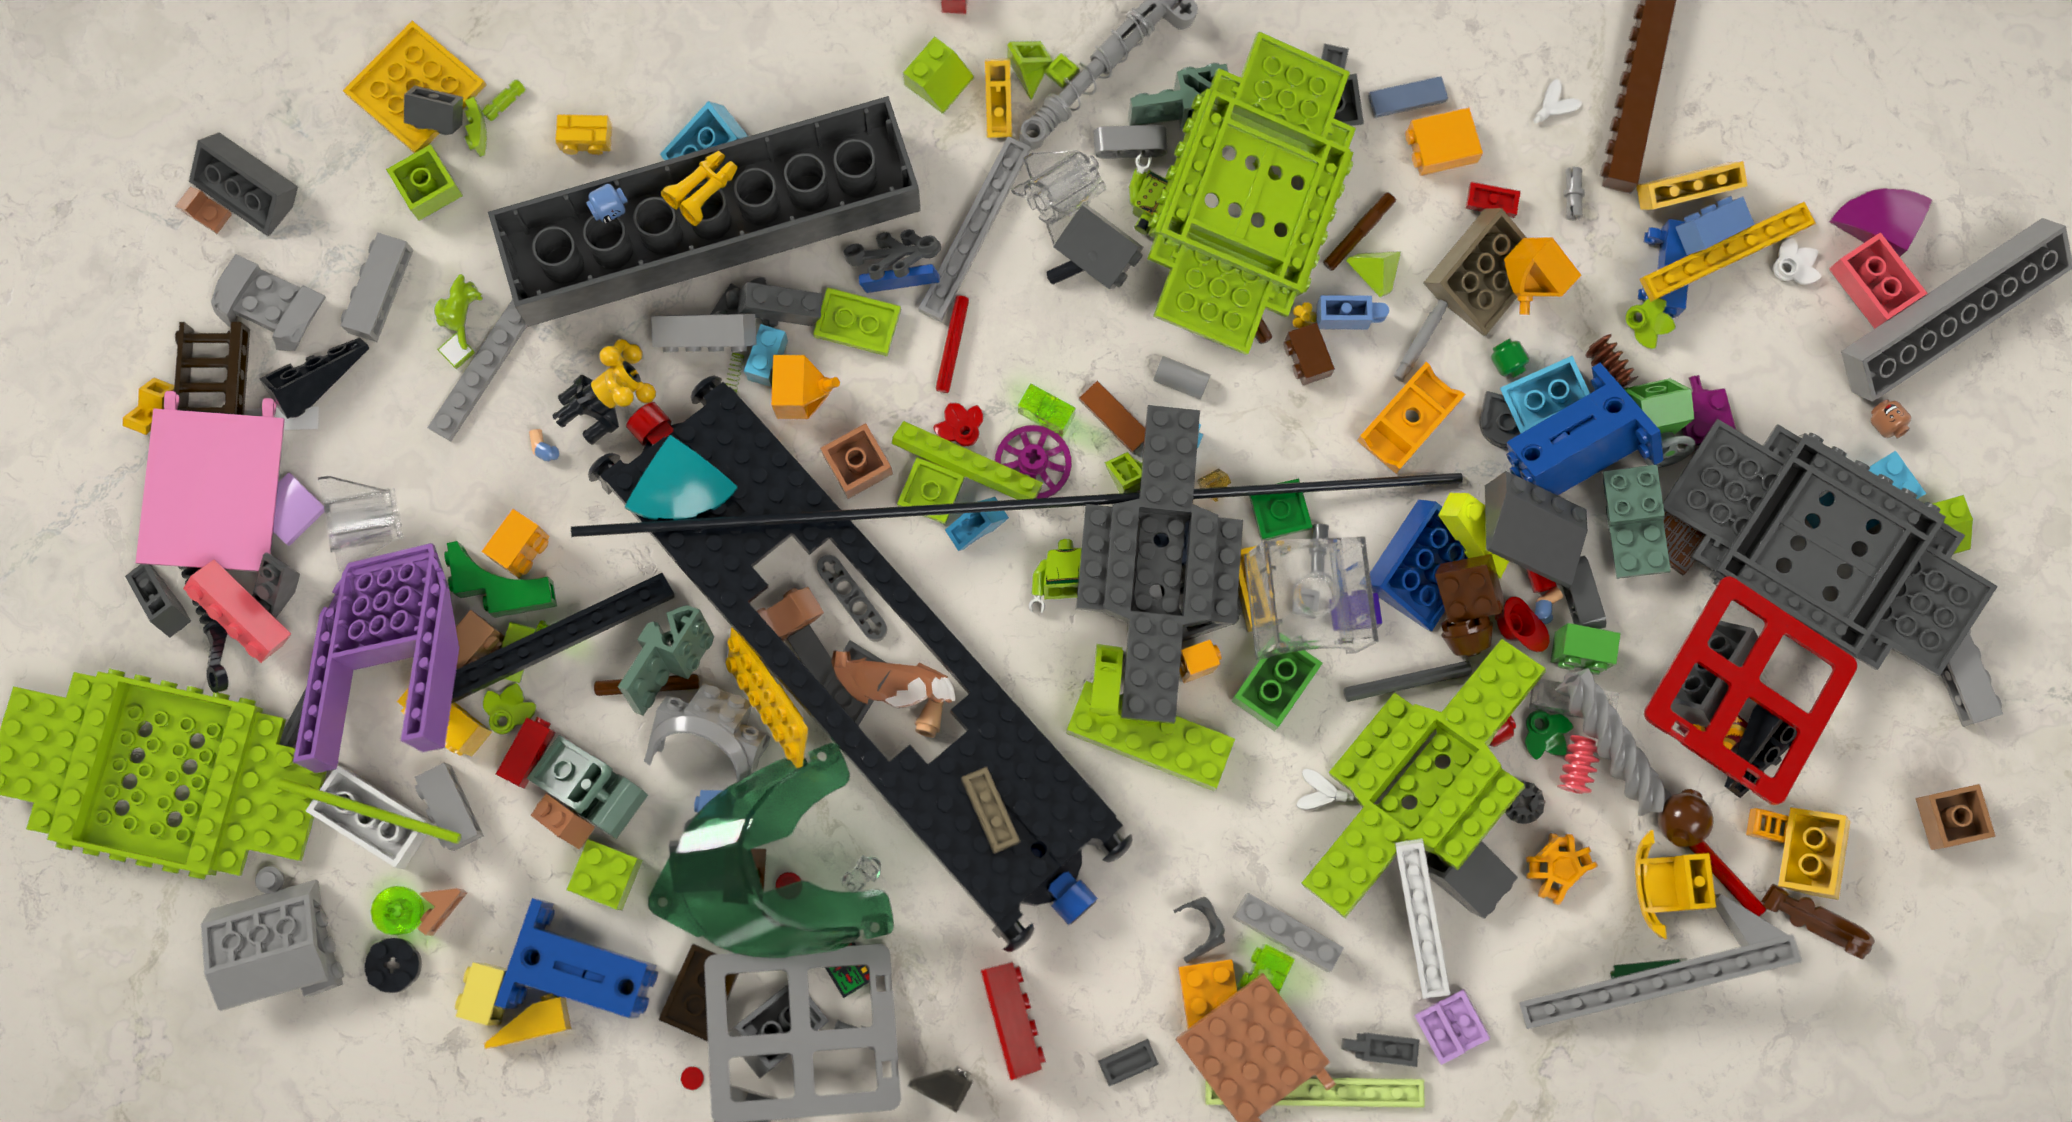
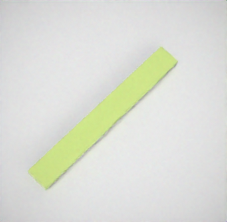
M1310 1077L1275 1104L1280 1106L1425 1107L1424 1079L1332 1078L1336 1085L1327 1091L1318 1078ZM1205 1079V1104L1224 1105Z

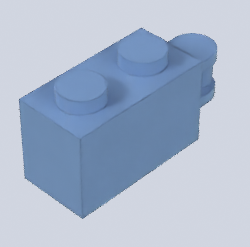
M1321 295L1316 305L1319 329L1368 330L1371 323H1381L1389 314L1388 305L1385 303H1372V296Z

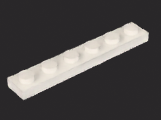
M1423 839L1396 842V852L1423 999L1450 995Z

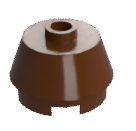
M1489 616L1449 623L1447 619L1441 624L1443 631L1441 636L1454 655L1476 656L1491 646L1493 622L1490 621Z

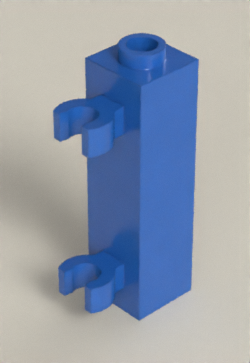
M1669 219L1662 227V230L1649 227L1648 232H1645L1644 243L1660 244L1658 269L1688 256L1676 230V226L1685 223V221ZM1688 285L1660 297L1666 301L1664 313H1667L1672 318H1676L1686 309ZM1642 286V289L1638 291V300L1646 301L1649 298Z

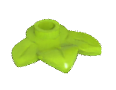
M1661 298L1652 302L1647 299L1642 305L1630 307L1626 313V323L1634 330L1636 340L1641 345L1650 349L1656 348L1658 335L1670 333L1676 328L1672 317L1663 312L1666 307V301ZM1637 313H1640L1643 316L1641 322L1638 321L1636 318Z
M517 683L507 687L500 696L488 690L483 699V709L490 716L489 726L498 734H507L516 725H523L526 718L531 719L536 711V704L524 702L522 689ZM502 717L507 718V723L504 726L499 725V720Z

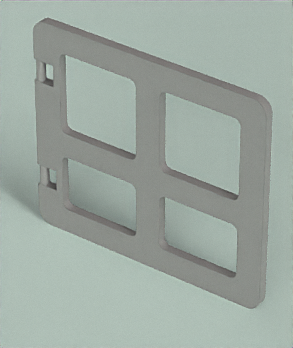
M871 944L715 954L707 958L704 970L711 1116L715 1122H755L894 1110L899 1106L901 1091L890 951L885 945ZM867 966L870 979L872 1026L814 1031L810 1023L808 970L812 968ZM785 971L788 975L790 1032L738 1037L729 1036L727 1031L725 976L736 973ZM876 976H885L886 991L877 992ZM868 1047L874 1049L877 1089L875 1091L833 1095H817L815 1093L814 1052ZM774 1054H790L792 1056L795 1091L792 1098L745 1102L732 1101L729 1060L731 1058ZM891 1061L892 1077L883 1078L882 1062Z

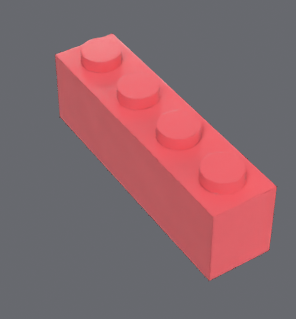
M214 559L191 575L183 588L193 601L198 602L206 610L210 618L223 626L228 635L236 639L246 649L247 653L256 658L260 663L280 649L291 635L277 619Z

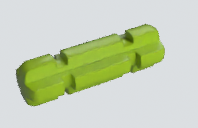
M516 79L508 85L509 89L505 88L491 101V105L488 104L482 109V113L488 120L493 121L499 116V111L502 113L516 100V96L519 97L525 92L526 89L520 81Z

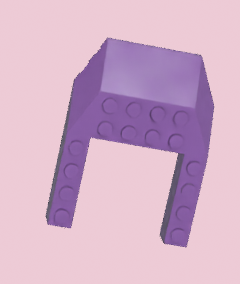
M429 543L348 563L342 573L341 580L332 591L335 594L328 608L324 606L319 615L293 760L294 763L314 773L337 769L353 670L413 658L401 741L421 752L443 749L446 743L459 643L450 591L435 545Z

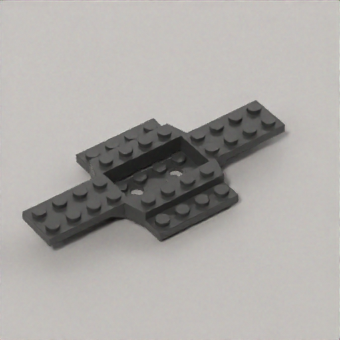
M1148 405L1139 499L1113 504L1112 507L1085 505L1076 610L1103 612L1128 623L1121 719L1174 724L1176 722L1183 628L1203 623L1235 625L1243 520L1220 518L1218 514L1193 504L1200 410ZM1138 518H1139V519H1140V529H1139V541H1138V553H1137L1135 589H1134L1133 609L1131 610L1132 589H1133V577H1134V565H1135V553H1136V541H1137V529H1138ZM1189 521L1182 616L1178 614L1184 532L1185 523ZM1163 533L1168 537L1169 543L1166 547L1161 548L1155 545L1154 536L1156 534ZM1151 586H1162L1165 592L1164 596L1161 599L1152 598L1149 593Z

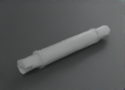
M1439 300L1436 307L1429 313L1415 340L1400 362V366L1394 375L1397 380L1403 382L1406 375L1413 369L1440 320H1442L1445 309L1448 307L1445 301Z

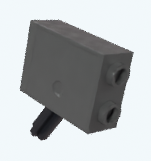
M1081 205L1053 246L1070 261L1048 270L1047 278L1054 285L1086 271L1108 289H1115L1116 286L1120 288L1128 277L1125 273L1130 266L1135 267L1142 258L1143 254L1140 252L1144 247L1090 206Z

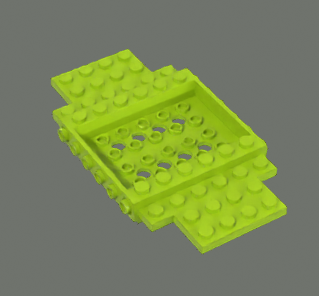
M1259 31L1254 38L1241 77L1218 68L1210 88L1195 96L1191 106L1194 109L1192 118L1187 119L1183 128V132L1186 133L1183 142L1180 141L1174 152V156H1177L1175 164L1169 167L1166 174L1167 186L1160 191L1157 198V203L1160 204L1157 213L1154 212L1148 223V227H1151L1149 236L1155 239L1147 260L1170 269L1153 317L1246 355L1249 354L1264 309L1284 317L1289 316L1295 297L1306 292L1311 284V278H1309L1311 270L1319 262L1320 255L1318 251L1320 245L1322 246L1327 239L1328 231L1326 229L1328 223L1333 220L1337 208L1334 206L1345 189L1343 181L1353 167L1351 159L1354 152L1349 149L1356 128L1334 119L1350 71ZM1225 146H1230L1234 149L1235 158L1233 160H1226L1223 157L1222 150ZM1248 156H1253L1257 159L1258 168L1256 170H1249L1246 167L1245 160ZM1271 166H1276L1280 169L1281 177L1279 180H1272L1269 177L1268 171ZM1294 176H1299L1303 179L1304 187L1301 190H1296L1292 187L1291 180ZM1209 193L1216 195L1218 198V204L1215 208H1210L1205 203V196ZM1232 203L1238 204L1241 208V214L1238 218L1231 217L1228 213V207ZM1254 213H1259L1264 218V224L1260 228L1255 227L1251 222ZM1277 223H1282L1286 226L1287 234L1285 237H1278L1275 234L1274 227Z
M109 669L108 673L97 671L96 677L74 672L66 698L13 686L0 727V795L33 802V808L26 829L48 834L47 840L56 842L55 847L66 850H73V846L82 847V853L99 856L100 852L109 853L108 859L126 862V858L136 859L135 865L152 868L153 863L163 865L162 871L179 874L180 869L190 871L189 877L204 880L206 875L216 876L217 871L242 876L249 850L298 861L303 860L314 816L306 812L313 799L278 789V783L283 778L320 790L324 784L327 771L314 773L294 763L296 748L279 745L286 722L285 718L263 714V708L255 706L256 701L240 697L239 702L229 700L230 695L213 692L212 696L204 695V690L187 686L186 690L177 689V683L161 680L160 685L150 683L152 678L135 674L134 679L124 677L126 672ZM144 722H149L153 726V731L148 737H142L138 732L139 726ZM201 733L205 737V743L201 748L195 749L191 745V738L195 734ZM136 748H142L145 752V758L140 763H134L131 760V753ZM193 759L197 762L198 768L195 773L187 775L183 770V765L187 760ZM128 774H134L137 777V785L132 789H126L123 785V779ZM182 785L187 786L190 790L189 797L184 801L178 800L175 795L177 788ZM126 800L130 805V809L127 814L120 816L116 813L115 806L119 801ZM177 811L182 815V822L177 827H171L168 823V817L172 812Z

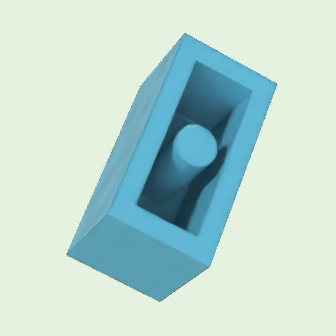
M760 324L756 336L757 345L752 347L744 373L747 380L772 387L773 355L784 354L788 338L785 331Z

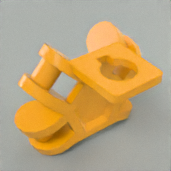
M1550 833L1548 843L1535 856L1526 857V862L1529 863V873H1526V879H1545L1539 889L1538 897L1543 899L1548 897L1553 900L1554 904L1560 905L1567 890L1587 871L1598 867V865L1590 857V846L1575 851L1573 834H1565V837L1557 836L1556 833ZM1559 847H1565L1566 852L1559 851ZM1540 863H1547V873H1540ZM1553 881L1561 885L1558 890L1551 888Z

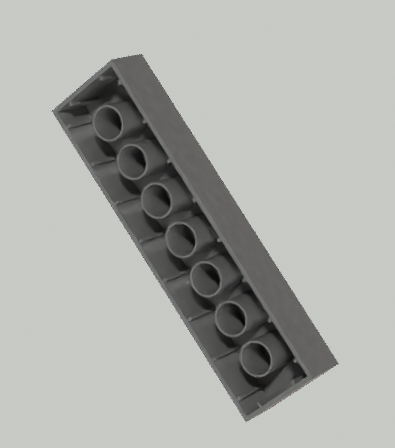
M889 96L492 210L488 212L515 308L527 326L530 327L920 212L921 208L919 187ZM720 151L725 155V158L714 172L717 174L730 161L738 167L737 171L725 187L720 188L705 201L701 207L703 219L697 226H694L682 215L680 207L676 210L666 203L661 195V191L669 185H676L699 167L700 162L706 160V157ZM706 178L690 191L685 200L699 190L708 180ZM605 184H611L615 190L621 188L628 201L623 204L625 213L608 223H603L600 219L596 221L586 204L589 201V193Z

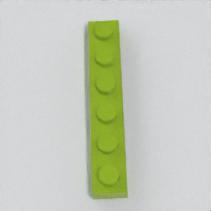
M905 421L902 422L892 437L891 444L1016 500L1037 498L1042 489L1043 482Z

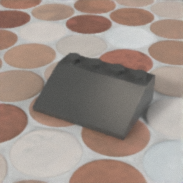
M1508 471L1503 472L1486 484V551L1567 588L1572 586L1588 531L1587 510Z

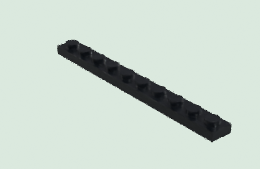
M660 573L456 669L451 704L673 599V590L663 573Z

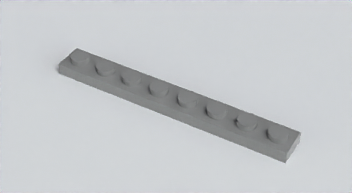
M1009 136L1007 137L938 270L940 283L930 285L918 308L919 312L940 322L943 321L1028 157L1031 146Z

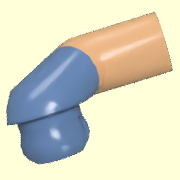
M530 430L529 436L533 454L544 461L557 460L559 449L556 446L551 447L544 443L542 430Z
M1558 587L1542 595L1536 601L1535 614L1544 624H1549L1553 620L1552 604L1563 598V594Z

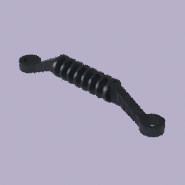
M178 566L179 569L183 570L181 572L182 577L187 579L185 584L191 575L201 569ZM192 600L193 605L198 606L196 614L202 615L199 618L200 623L206 624L203 627V632L207 635L211 644L206 670L208 685L214 693L226 691L229 683L228 676L220 662L228 633L216 620L209 617L206 610L198 602Z

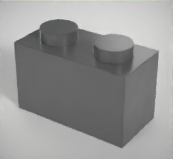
M413 86L404 94V123L411 124L418 129L428 128L436 130L443 135L453 134L462 126L463 97L419 86Z

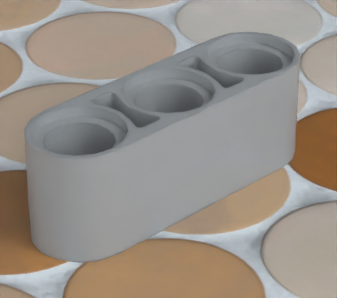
M1136 125L1096 128L1094 130L1095 156L1101 159L1137 158L1140 154H1142L1140 158L1164 156L1167 154L1166 127L1161 125Z

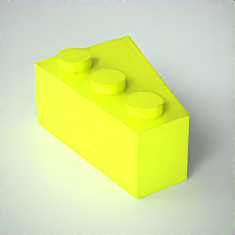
M1449 493L1438 516L1455 540L1460 541L1466 550L1464 553L1468 558L1492 554L1498 578H1501L1509 561L1486 551L1485 505L1469 493Z

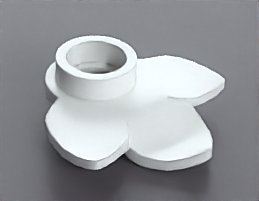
M1794 238L1784 241L1779 247V258L1773 265L1774 274L1783 281L1795 280L1804 285L1816 282L1821 278V274L1812 266L1817 258L1818 250L1798 248ZM1782 266H1786L1789 272H1785Z

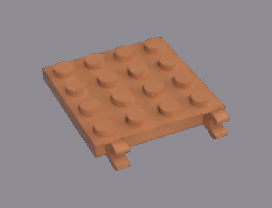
M1261 973L1176 1038V1041L1237 1122H1262L1259 1119L1260 1115L1314 1074L1327 1091L1336 1085L1324 1068L1330 1061L1264 973Z

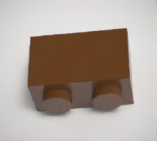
M1317 322L1289 331L1283 345L1287 356H1291L1294 365H1292V369L1296 379H1300L1304 386L1331 377L1335 368Z

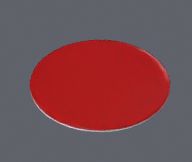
M691 1066L682 1072L681 1083L686 1089L696 1090L703 1084L704 1075L699 1068Z

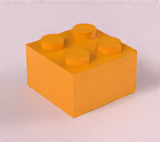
M512 509L481 552L520 579L522 574L526 575L533 566L532 561L538 553L541 554L546 549L550 536L539 525L515 509Z

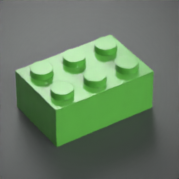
M1278 633L1231 701L1275 731L1323 663L1284 635Z

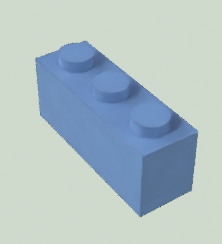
M1732 196L1717 201V207L1715 204L1701 209V215L1699 212L1684 217L1685 223L1676 226V230L1687 255L1707 249L1754 225L1743 196L1734 200Z

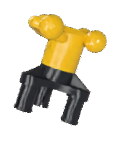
M618 339L614 346L604 347L600 351L599 357L602 364L610 366V368L594 380L580 375L573 381V385L558 395V399L564 407L552 415L554 420L559 418L556 423L564 428L566 424L578 415L586 414L595 418L598 421L582 433L585 440L589 444L594 445L595 442L608 432L612 433L619 428L615 406H629L634 400V391H636V397L640 402H652L656 397L654 386L649 383H643L638 372L631 365L638 363L642 359L643 353L641 348L636 344H630L625 339Z

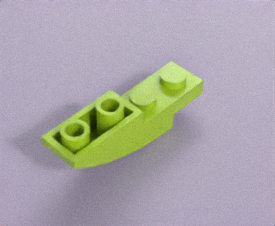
M1096 644L1090 712L1100 716H1117L1123 647Z

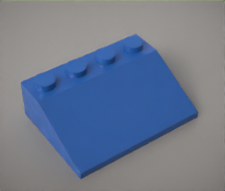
M1418 499L1363 584L1373 593H1378L1379 598L1432 632L1445 612L1435 573L1442 563L1468 559V557L1464 553L1466 550L1460 541L1455 540L1438 516L1442 506L1436 501Z

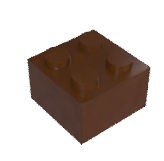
M1492 554L1440 564L1435 577L1449 623L1501 613L1505 600Z

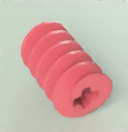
M1571 735L1570 740L1575 744L1568 745L1567 750L1572 754L1565 755V760L1569 764L1562 766V770L1567 774L1560 775L1559 780L1564 784L1557 787L1577 794L1591 793L1592 790L1586 787L1585 784L1594 783V779L1589 777L1588 773H1597V769L1591 766V763H1598L1600 759L1593 755V753H1597L1596 741L1584 736Z

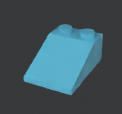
M708 101L660 155L665 161L748 137V135L724 105Z
M1573 356L1500 388L1520 433L1525 432L1590 394Z

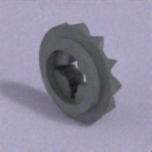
M1521 781L1525 788L1520 795L1523 798L1532 796L1531 801L1528 803L1529 808L1526 809L1525 806L1515 808L1521 801L1520 795H1518L1505 811V814L1514 822L1528 824L1536 821L1544 813L1546 801L1542 791L1534 783Z

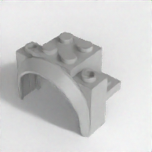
M703 683L689 704L679 698L667 695L659 705L644 762L651 765L656 752L663 751L666 737L669 735L688 733L701 736L715 743L729 756L737 774L734 798L743 799L753 784L759 759L769 745L770 736L752 726H747L752 707L749 700L720 690L716 686Z

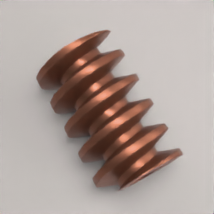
M1608 334L1590 345V349L1586 352L1585 356L1587 358L1595 357L1591 365L1594 367L1601 363L1624 388L1639 376L1630 377L1635 369L1624 368L1629 360H1619L1623 351H1613L1618 343L1608 344V340L1612 337V334Z

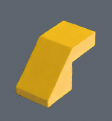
M152 378L140 387L138 406L123 417V426L145 435L151 432L153 409H164L165 392L174 391V385L157 378Z

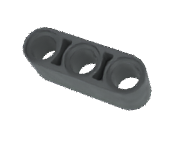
M1580 556L1572 586L1569 588L1562 586L1573 623L1576 625L1603 629L1607 624L1606 616L1587 557Z

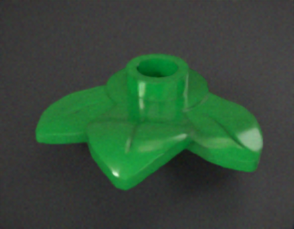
M1542 710L1530 713L1526 718L1528 734L1525 739V745L1528 753L1536 760L1545 751L1552 755H1565L1567 746L1563 734L1573 729L1574 726L1570 720L1561 714L1549 715ZM1536 719L1542 721L1543 726L1541 729L1535 726L1534 722Z

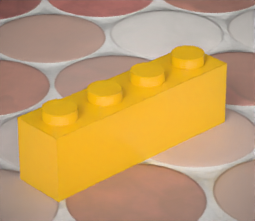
M1738 161L1638 184L1636 187L1640 210H1651L1746 187L1748 184L1744 161Z

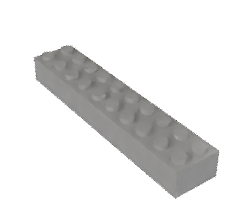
M2041 218L1842 350L1841 354L1851 392L1874 402L2072 269V256L2066 226Z

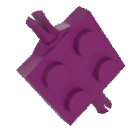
M1700 375L1690 377L1694 420L1681 430L1683 436L1691 437L1695 441V446H1699L1715 420L1719 419L1734 429L1736 427L1725 388L1706 390L1702 388Z

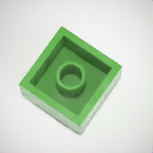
M1567 623L1555 631L1550 662L1557 663L1559 668L1573 670L1574 667L1589 668L1593 675H1599L1600 672L1607 671V669L1616 665L1621 633Z

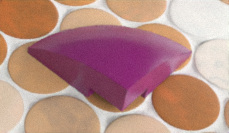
M1876 189L1849 200L1833 215L1829 222L1863 243L1881 232L1900 257L1908 250L1930 208L1932 199L1906 189Z

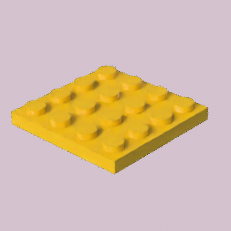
M412 20L342 91L408 149L416 153L428 146L440 133L428 128L418 129L411 124L404 123V94L413 86H419L463 97L464 109L467 106L465 100L476 97L487 85L484 80Z

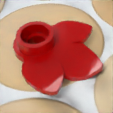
M949 403L944 413L946 421L933 426L935 433L941 438L950 442L956 441L965 447L974 445L979 438L978 428L984 419L982 410L978 405L966 410L959 403ZM970 431L969 434L962 435L963 432Z

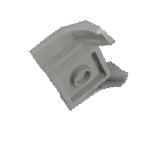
M235 254L216 284L211 304L215 314L230 328L231 322H235L236 315L274 332L272 337L276 350L295 351L326 296L304 285L300 288L260 269L258 264Z

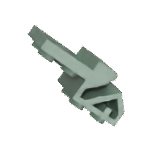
M1211 63L1202 68L1185 67L1177 71L1174 90L1166 89L1151 95L1140 93L1131 97L1128 115L1129 126L1179 120L1180 129H1183L1187 119L1192 118L1194 109L1191 106L1195 96L1210 88L1218 68L1228 72L1227 64Z
M1657 465L1603 471L1604 494L1607 502L1606 514L1610 530L1616 579L1670 573L1671 569L1663 521L1665 514Z
M685 605L667 612L671 631L664 633L659 623L653 621L647 623L637 640L642 650L618 686L635 713L644 716L648 708L653 705L661 687L667 683L670 673L689 679L692 672L698 668L706 650L712 646L715 636L699 609Z
M558 735L527 777L529 781L615 839L619 837L648 796L646 792L630 780L614 773L610 766L593 755L591 756L560 735Z

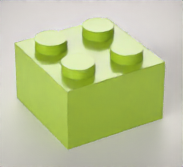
M431 144L386 169L418 221L463 196Z
M587 839L566 890L622 911L643 860Z

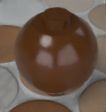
M1685 789L1681 793L1669 797L1664 803L1663 811L1658 813V826L1661 833L1667 840L1679 847H1690L1700 844L1709 836L1713 828L1714 819L1711 808L1703 800L1702 794L1693 789Z

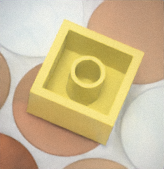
M472 962L471 967H467L463 977V982L466 983L463 994L460 993L455 1002V1010H457L455 1017L487 1026L500 1025L505 1009L495 1006V1002L507 969L488 963Z

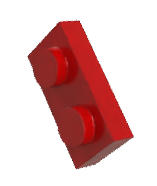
M1471 182L1465 209L1482 212L1484 209L1502 208L1509 217L1515 218L1518 212L1521 191Z

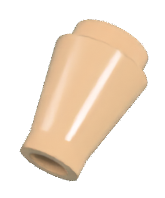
M928 699L927 704L915 722V731L918 734L935 738L936 733L940 732L944 701L939 704Z

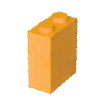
M1469 107L1411 120L1405 132L1407 144L1411 145L1413 149V165L1415 168H1418L1420 176L1478 163L1483 154Z

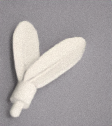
M1555 79L1547 88L1542 109L1536 114L1534 123L1543 122L1549 115H1560L1576 111L1582 105V102L1574 98L1558 101L1562 86L1560 80Z
M1310 769L1303 770L1302 775L1305 781L1319 792L1303 796L1297 802L1298 808L1308 810L1329 804L1334 800L1346 802V800L1353 801L1355 799L1354 796L1348 795V792L1337 790L1316 771Z

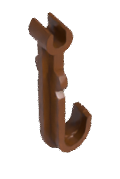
M1772 884L1761 901L1765 903L1763 906L1772 912L1777 913L1780 910L1790 915L1789 920L1793 926L1801 927L1806 924L1807 930L1836 945L1844 947L1845 952L1857 958L1864 959L1872 950L1875 940L1867 930L1822 906L1815 907L1814 901L1809 897H1803L1798 901L1788 896L1789 893L1782 887Z

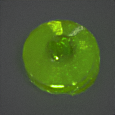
M393 886L384 889L376 896L371 907L372 922L378 930L389 935H402L413 932L420 925V919L424 914V904L421 897L414 890L403 886ZM395 906L402 907L399 910L401 912L399 916L394 915V912H396V910L394 909Z

